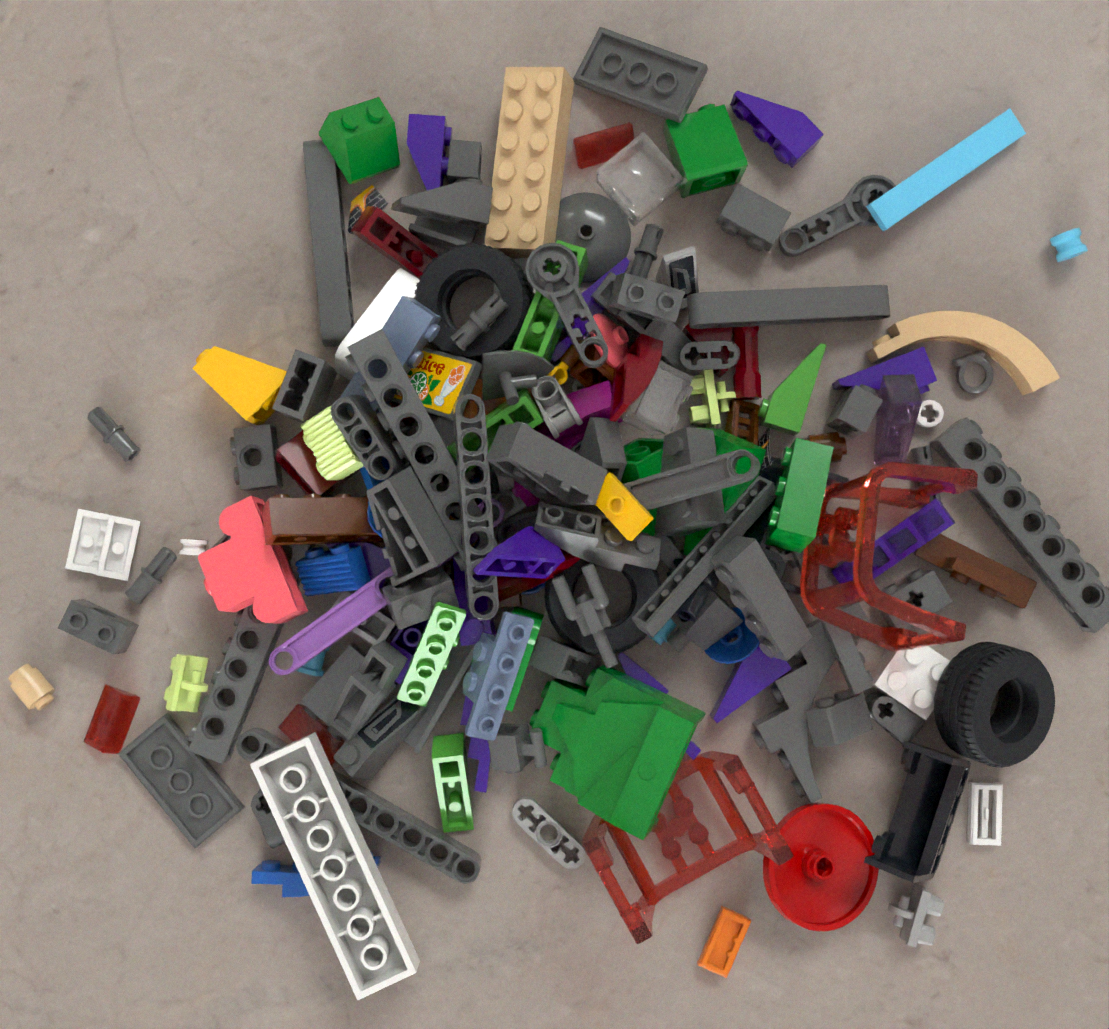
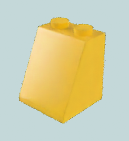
M213 346L211 349H205L199 354L196 359L197 364L192 369L246 421L256 426L263 425L276 411L272 408L286 375L285 370Z

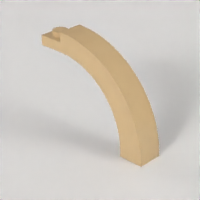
M936 311L906 318L887 329L892 339L887 334L873 341L874 348L866 353L872 364L913 344L929 341H948L967 345L977 350H984L986 355L996 361L1010 375L1022 396L1060 379L1051 362L1031 340L1003 322L971 312Z

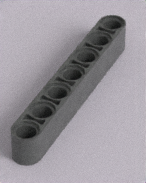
M321 139L304 141L303 154L321 337L324 347H334L341 344L355 323L340 171L337 163Z
M887 285L700 292L687 296L689 327L692 329L871 321L890 317Z
M467 394L458 398L453 405L466 602L469 611L475 618L488 620L496 615L499 607L497 576L487 575L482 580H476L472 576L474 566L479 564L495 548L489 461L486 460L488 456L484 402L481 398L474 394ZM465 400H471L477 406V413L471 419L465 418L460 411V406ZM469 432L476 434L479 438V446L474 451L466 450L462 443L463 437ZM472 465L478 466L482 473L481 479L474 484H470L465 478L466 469ZM473 498H480L484 504V510L477 516H471L467 510V505ZM478 530L483 531L486 535L485 544L480 548H473L469 541L471 534ZM480 596H488L491 600L489 609L483 612L476 611L474 608L476 599Z

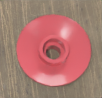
M597 313L593 315V318L608 347L606 363L616 369L629 350L627 332L623 327L617 326L606 315ZM594 344L596 350L598 351V353H599L600 356L602 357V355H603V350H602V348H601L600 346Z

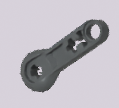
M870 175L861 178L854 184L842 201L784 231L779 241L780 250L788 257H796L855 226H877V222L866 207L869 205L868 200L871 197V193H875L874 197L877 194L882 196L896 185L890 179L881 175ZM817 221L821 225L826 223L828 227L824 231L825 235H822L821 232H816L809 238L812 241L809 243L806 233L815 228ZM795 234L799 236L802 246L797 250L789 249L785 244V238L788 235Z
M547 243L540 245L531 252L527 259L525 269L527 279L535 290L553 303L582 363L589 368L601 367L608 358V347L579 290V265L577 257L571 249L562 244ZM552 262L554 266H561V268H557L558 274L552 275L551 272L545 273L543 269L547 270V263ZM578 317L581 321H588L585 324V330L590 337L581 344L578 343V341L583 340L580 329L572 328L575 325L574 319ZM595 344L602 348L603 355L599 360L591 361L587 359L585 349L589 345Z

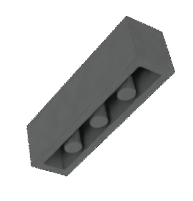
M736 535L711 558L712 563L717 569L715 571L717 577L732 594L730 596L732 602L741 609L746 618V626L757 636L760 641L759 647L765 655L770 658L775 657L788 661L812 638L756 539Z

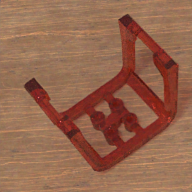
M887 462L872 468L868 474L842 484L833 483L826 486L816 537L804 549L800 590L805 607L814 617L892 652L964 640L966 624L928 612L880 591L873 580L872 566L879 503L907 509L926 505L930 502V496L942 492L959 494L977 488V472L973 469ZM885 478L930 483L915 489L881 487ZM831 498L860 500L859 509L857 510L840 506L835 510L834 515L826 514V507ZM857 529L856 541H850L849 530L855 531ZM824 534L829 535V545L822 544ZM845 561L851 563L854 561L853 581L818 589L820 565L833 568L838 562ZM865 601L879 610L930 633L918 635L917 632L905 628L881 627L838 610L835 607Z
M711 750L697 755L694 760L691 758L680 764L668 791L673 800L674 812L680 818H673L666 825L667 821L664 814L659 812L657 816L659 819L658 824L652 830L661 842L662 854L665 858L671 860L677 872L656 885L626 831L608 823L596 814L593 816L581 844L636 944L642 943L653 936L652 921L655 905L661 899L729 860L752 850L769 857L777 865H781L793 858L794 855L783 837L779 826H777L739 755ZM716 770L725 774L736 793L741 794L744 792L764 828L763 831L751 834ZM697 771H700L737 838L714 851L708 840L709 833L704 824L698 822L693 813L694 806L692 801L682 793L677 782ZM607 830L643 894L639 898L638 903L629 904L610 869V866L614 865V859L605 842ZM687 830L689 839L692 843L698 845L704 856L689 866L681 855L682 848L679 841L674 838L683 836Z

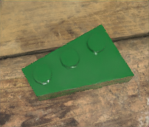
M796 438L790 447L784 448L781 458V465L784 466L782 477L779 476L776 482L774 495L777 496L769 514V527L764 544L801 553L815 539L834 447Z

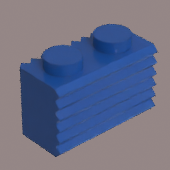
M341 543L327 551H324L323 547H315L305 551V557L296 561L295 564L298 567L297 572L300 573L299 578H301L303 590H305L304 595L307 597L358 590L371 581L360 545L349 547V543Z

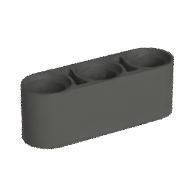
M350 395L335 400L331 407V416L368 473L377 480H384L401 472L405 465V458L400 459L392 444L394 442L388 431L384 430L369 402L361 395ZM348 403L351 404V406L354 409L353 417H351L347 412ZM365 430L369 431L372 436L371 444L364 437ZM383 457L387 458L390 463L389 470L383 467Z

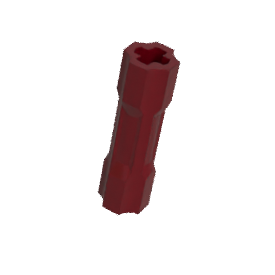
M759 326L732 327L734 343L737 344L741 353L739 361L734 365L735 374L733 376L734 392L736 393V399L757 400L762 398L758 358Z

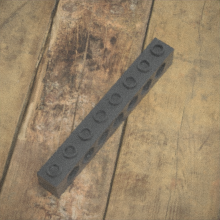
M383 329L348 346L350 354L345 356L354 374L359 371L362 374L366 383L361 385L367 399L369 402L376 400L381 409V412L376 414L385 431L391 429L397 440L392 442L398 456L400 459L407 457L412 471L425 490L429 501L456 546L458 552L453 557L460 570L464 571L461 518L451 520L447 518L445 513L446 507L450 503H459L457 466ZM376 360L382 361L387 367L386 375L382 378L372 377L368 372V366L371 362ZM396 389L402 394V403L399 406L390 407L384 402V393L387 390ZM405 417H411L417 422V431L412 436L402 434L399 429V423ZM426 445L432 450L433 457L429 463L420 464L416 461L415 451L419 446ZM436 474H443L448 480L446 489L441 492L433 491L430 486V480ZM473 498L469 501L467 510L471 516H477L481 514V511ZM478 530L475 531L478 540L472 546L473 548H480L486 542L485 533ZM494 537V543H495V547H496V546H498L499 544L497 543V541H496V539H495V537Z
M967 417L957 420L932 440L930 444L1083 632L1096 633L1109 622V587H1105L1098 579L1100 575L1096 568L1088 562L1085 563L1080 557L1078 546L1072 540L1066 539L1059 531L1061 527L1056 519L1051 515H1046L1041 509L1039 498L1033 492H1027L1020 483L1022 481L1020 475L1013 468H1008L1001 460L1002 454L999 449L991 443L988 444L983 438L981 427ZM967 444L971 445L975 451L972 460L968 459L964 453V448ZM986 468L992 470L994 474L991 484L984 478ZM1006 492H1009L1013 497L1011 507L1006 506L1003 501V496ZM1026 515L1032 520V528L1029 531L1023 526V519ZM1046 539L1052 546L1051 552L1048 555L1044 553L1042 548L1043 542ZM1066 563L1071 569V574L1067 579L1062 574V568ZM1087 587L1090 591V598L1085 603L1082 599V591Z
M288 544L293 550V556L288 562L298 587L301 578H299L300 573L297 572L298 567L295 566L296 561L305 557V551L314 548L316 544ZM253 604L239 610L236 615L234 626H237L233 638L229 637L224 645L222 654L226 656L222 666H217L212 675L211 683L214 684L210 695L207 694L204 697L199 712L203 713L199 724L195 723L188 736V741H191L188 751L220 764H224L231 759L237 739L241 734L268 666L270 654L275 648L284 623L273 624L258 620L253 613ZM249 631H254L259 639L258 644L254 648L250 647L246 642V635ZM238 659L244 661L247 666V672L244 676L238 675L235 671L234 666ZM226 688L231 689L235 693L233 705L226 703L223 698ZM214 717L222 720L224 724L222 733H218L212 728Z

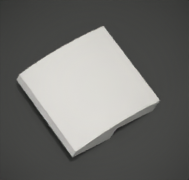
M78 509L65 569L128 581L141 521Z

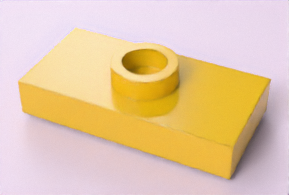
M609 472L605 476L595 505L627 540L633 541L654 518L614 474Z

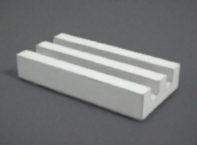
M969 781L967 843L971 845L1001 846L1002 783ZM979 789H981V799H980V835H979V838H977V831H978V795H979ZM989 790H993L992 838H988Z

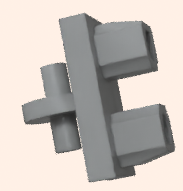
M914 883L911 896L901 895L899 904L889 903L888 910L896 914L893 925L901 928L899 937L905 940L908 946L916 948L917 943L933 945L936 929L923 922L926 913L940 917L945 903L924 886Z

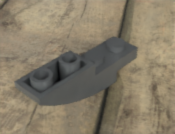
M608 273L590 298L635 334L636 339L642 333L663 341L661 360L682 376L687 368L681 363L680 352L686 344L692 341L674 323H660L607 306L616 277L614 273ZM693 347L692 352L687 353L688 359L694 361L698 356L699 352H697L696 347Z
M539 502L534 530L566 552L588 562L621 572L625 563L652 570L657 569L660 557V538L638 534L633 541H629L618 529L602 526V516Z

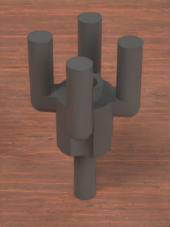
M589 563L582 566L581 569L591 590L590 592L574 598L564 575L552 579V584L566 617L571 621L576 620L583 637L590 634L593 635L606 668L617 665L618 661L604 631V628L612 625L605 609L609 604V600L594 564Z

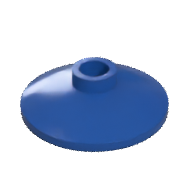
M738 607L731 608L743 622L708 649L704 650L716 662L725 664L740 662L749 657L760 643L755 633L746 626V618ZM732 638H738L734 642H730Z

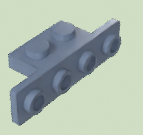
M504 612L496 637L482 632L479 642L475 644L473 662L470 671L466 673L463 680V693L474 703L465 728L467 736L490 741L496 739L534 624L532 618Z

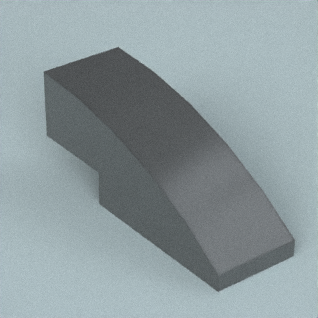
M385 640L370 647L359 670L350 675L327 722L349 741L353 739L384 699L408 658Z

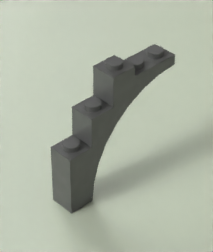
M850 601L842 606L843 608L840 610L850 623L848 629L851 634L855 635L857 640L873 630L858 601ZM819 618L806 625L812 638L793 655L796 660L801 659L802 662L791 667L792 669L772 683L774 686L770 688L775 701L778 704L783 703L784 706L752 722L756 729L752 732V735L759 748L765 747L771 754L780 749L781 752L777 754V757L785 771L790 769L793 773L795 780L791 781L796 793L800 798L805 796L811 804L821 799L822 795L812 772L808 751L809 722L806 720L808 716L804 713L812 708L820 684L836 660Z

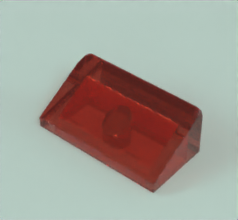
M630 122L573 139V152L579 169L633 155L636 150L633 125Z
M105 684L83 742L101 753L118 754L123 747L140 702V697Z

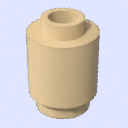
M29 663L17 669L8 678L12 683L11 689L29 710L35 707L37 710H41L54 699L52 697V694L55 692L53 686L37 667L32 668Z

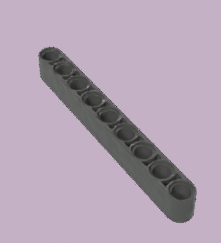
M252 728L238 737L236 750L241 757L252 763L258 758L288 745V743L264 729ZM249 736H254L259 740L260 747L258 751L251 750L248 747L247 739ZM333 769L357 824L460 883L468 884L476 880L481 868V858L476 851ZM353 799H364L367 803V810L357 811L353 806ZM382 813L390 814L394 819V825L390 827L383 826L379 820V815ZM406 830H418L421 834V840L417 842L408 840ZM436 844L444 845L448 850V854L444 857H438L433 853L432 847ZM470 860L474 863L475 869L472 872H463L459 867V862Z

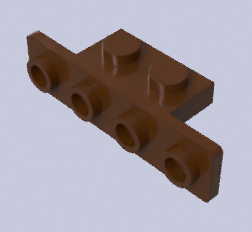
M938 534L914 552L915 556L951 573L949 576L951 579L967 585L969 582L978 587L977 591L992 599H995L997 596L1019 608L1027 606L1037 585L1036 581L942 534Z

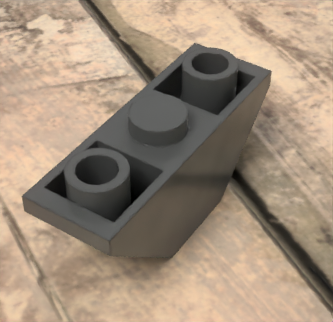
M590 417L578 454L606 469L607 474L609 472L614 474L621 482L627 462L618 421L612 422L609 421L610 418Z

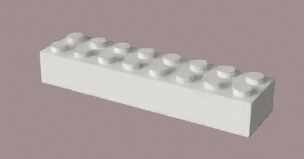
M316 732L252 762L250 766L357 1000L415 974L420 959Z

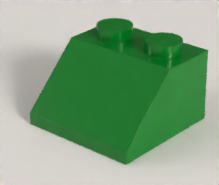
M380 97L328 114L318 134L350 185L399 167L400 158L395 122Z

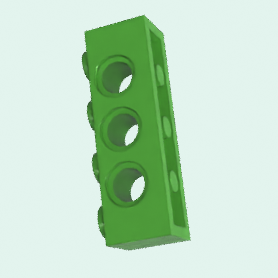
M557 240L556 243L571 249L577 257L580 287L589 265L587 250ZM552 262L547 263V270L544 272H551L552 275L558 274L557 268H561V266H554ZM537 290L513 350L535 354L550 363L564 325L553 303Z

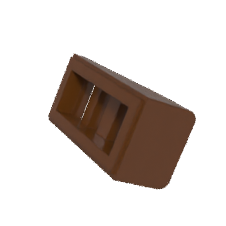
M736 398L731 399L725 432L758 446V411L760 405ZM739 412L748 414L749 418L739 417ZM738 425L745 426L747 428L746 430L738 428Z

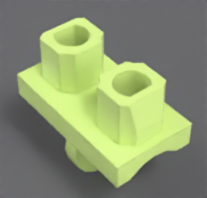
M713 369L703 370L700 374L687 378L684 381L686 396L701 394L703 404L688 408L690 424H706V428L716 427V425L721 424L718 402L720 413L729 412L728 400L736 398L734 391L726 392L725 381L716 383V394Z
M177 654L176 657L172 658L170 666L173 673L171 685L166 688L164 700L167 701V710L198 712L201 692H207L209 686L203 683L208 663L207 657Z

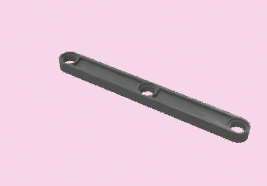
M740 449L623 485L648 511L748 482L758 475L760 462L751 452ZM742 457H749L751 461L749 471L745 474H738L735 469L736 462ZM596 505L559 506L602 516L601 524L610 522ZM537 510L502 521L497 529L498 541L502 543L507 540V531L513 525L517 527L518 532L527 526L534 527Z

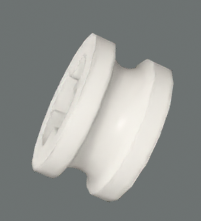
M935 400L920 402L916 405L913 412L916 423L926 428L939 424L944 414L942 406ZM925 405H928L930 410L936 413L935 417L930 418L932 422H927L926 417H921V411L926 410Z
M180 539L183 549L179 550V554L199 555L205 552V546L208 545L209 541Z

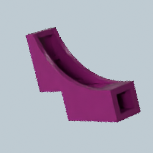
M609 380L566 394L583 424H575L559 433L560 437L556 439L551 434L545 421L538 425L539 430L537 432L571 449L583 440L590 417L610 418L612 386ZM622 417L619 420H617L618 423L623 422ZM514 480L512 491L515 497H520L527 507L539 503L540 499Z

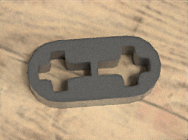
M695 341L686 344L682 348L680 360L684 367L690 370L727 369L737 364L741 353L739 347L733 341ZM725 345L728 347V351L734 352V357L729 358L728 363H724L721 357L713 358V352L722 351ZM693 347H696L699 353L707 352L708 358L697 360L696 365L693 364L692 359L687 358V353L692 352Z

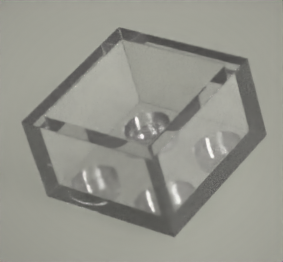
M644 131L596 172L597 184L634 227L678 191L683 181V176Z
M660 361L650 384L622 416L623 422L652 436L665 435L669 431L672 432L680 419V415L677 412L681 403L685 404L692 393L693 387L690 384L693 377Z

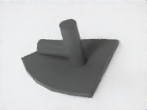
M509 350L483 353L482 401L505 397L508 405H515L519 402L517 393L525 388L537 387V379L547 376L554 369V366L544 358L529 352Z

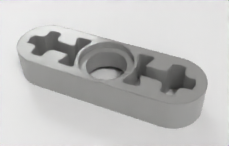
M528 796L521 797L514 803L512 810L514 821L556 861L567 869H576L583 864L585 860L583 844L534 798ZM521 805L524 807L533 806L532 815L535 818L539 819L541 814L545 817L537 823L535 830L530 827L534 825V821L529 816L520 817L521 809L519 807ZM551 824L556 827L558 834L554 840L546 841L540 836V829L544 825ZM563 836H566L567 839L564 840V845L571 850L574 847L578 848V859L575 860L571 857L566 860L565 850L560 845L557 851L553 847L560 843Z

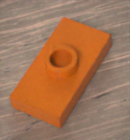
M721 906L697 961L698 966L727 978L750 926L751 919Z

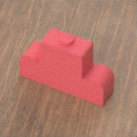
M249 496L228 506L220 514V529L226 535L231 536V539L199 554L198 561L205 576L204 586L206 591L213 597L219 611L237 612L253 604V613L261 622L273 624L286 623L307 613L308 609L282 545H265L262 508L265 505L264 500L255 496Z

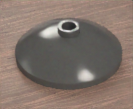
M576 193L560 200L555 243L557 240L585 248L589 265L581 283L596 282L627 257L631 243V231L628 220L616 203L596 193ZM589 228L592 234L585 237L581 234V230Z

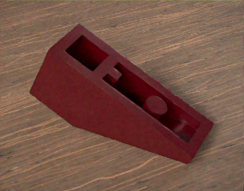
M367 206L351 229V232L376 251L417 278L420 275L422 276V271L427 268L428 263H431L433 258L438 257L435 251L378 207Z

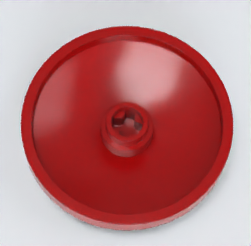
M818 802L802 805L782 818L772 831L766 844L763 857V879L772 904L783 917L808 930L831 931L849 924L861 914L874 893L879 868L864 863L866 856L875 854L871 852L874 838L865 823L856 814L844 807Z

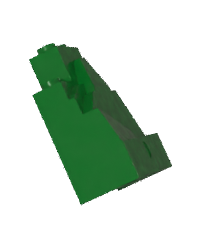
M605 664L597 668V670L593 669L589 674L585 684L589 689L559 678L548 681L541 693V698L544 699L540 709L537 708L534 711L529 725L532 726V729L541 728L544 744L559 751L551 763L550 769L553 770L549 781L565 788L566 792L576 796L579 805L608 823L644 840L658 824L659 819L657 816L696 727L704 719L706 713L612 667L606 668Z

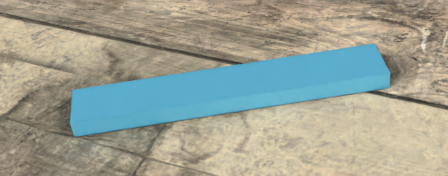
M1009 108L866 207L883 232L1018 140L1026 132Z

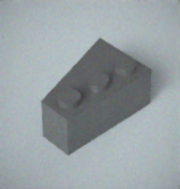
M411 467L402 470L366 491L376 529L381 530L386 547L382 549L384 558L389 559L393 571V576L390 577L392 587L438 566L458 552Z

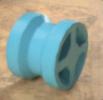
M1080 228L1066 231L1049 239L1051 245L1056 247L1058 252L1056 255L1057 262L1074 258L1088 251L1087 246L1081 242L1080 236L1082 233Z

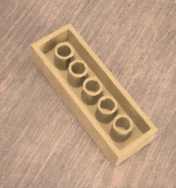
M506 67L491 186L493 191L489 224L486 227L485 245L502 251L510 258H528L531 252L540 245L555 243L574 87V80L564 67Z

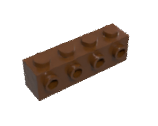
M278 494L268 498L262 508L265 545L384 542V539L374 532L368 523L367 509L369 500L367 495L364 497H352L350 494H338L332 498H322L319 494H308L302 498H290V495Z

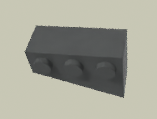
M523 422L500 425L486 460L544 503L555 506L595 505L607 474L606 469L537 432Z
M684 427L665 435L661 473L715 457L714 431ZM722 490L658 507L654 535L683 537L726 523Z

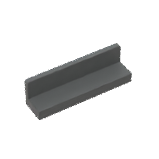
M459 638L457 646L452 647L446 670L442 669L426 705L428 710L403 740L415 748V753L419 754L468 670L473 660L475 644L461 646Z

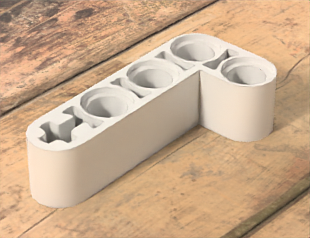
M402 268L394 273L339 345L335 354V369L338 374L351 381L354 373L345 356L350 354L347 347L381 330L402 296L412 298L416 296L414 293L417 289V282L420 281L419 278Z

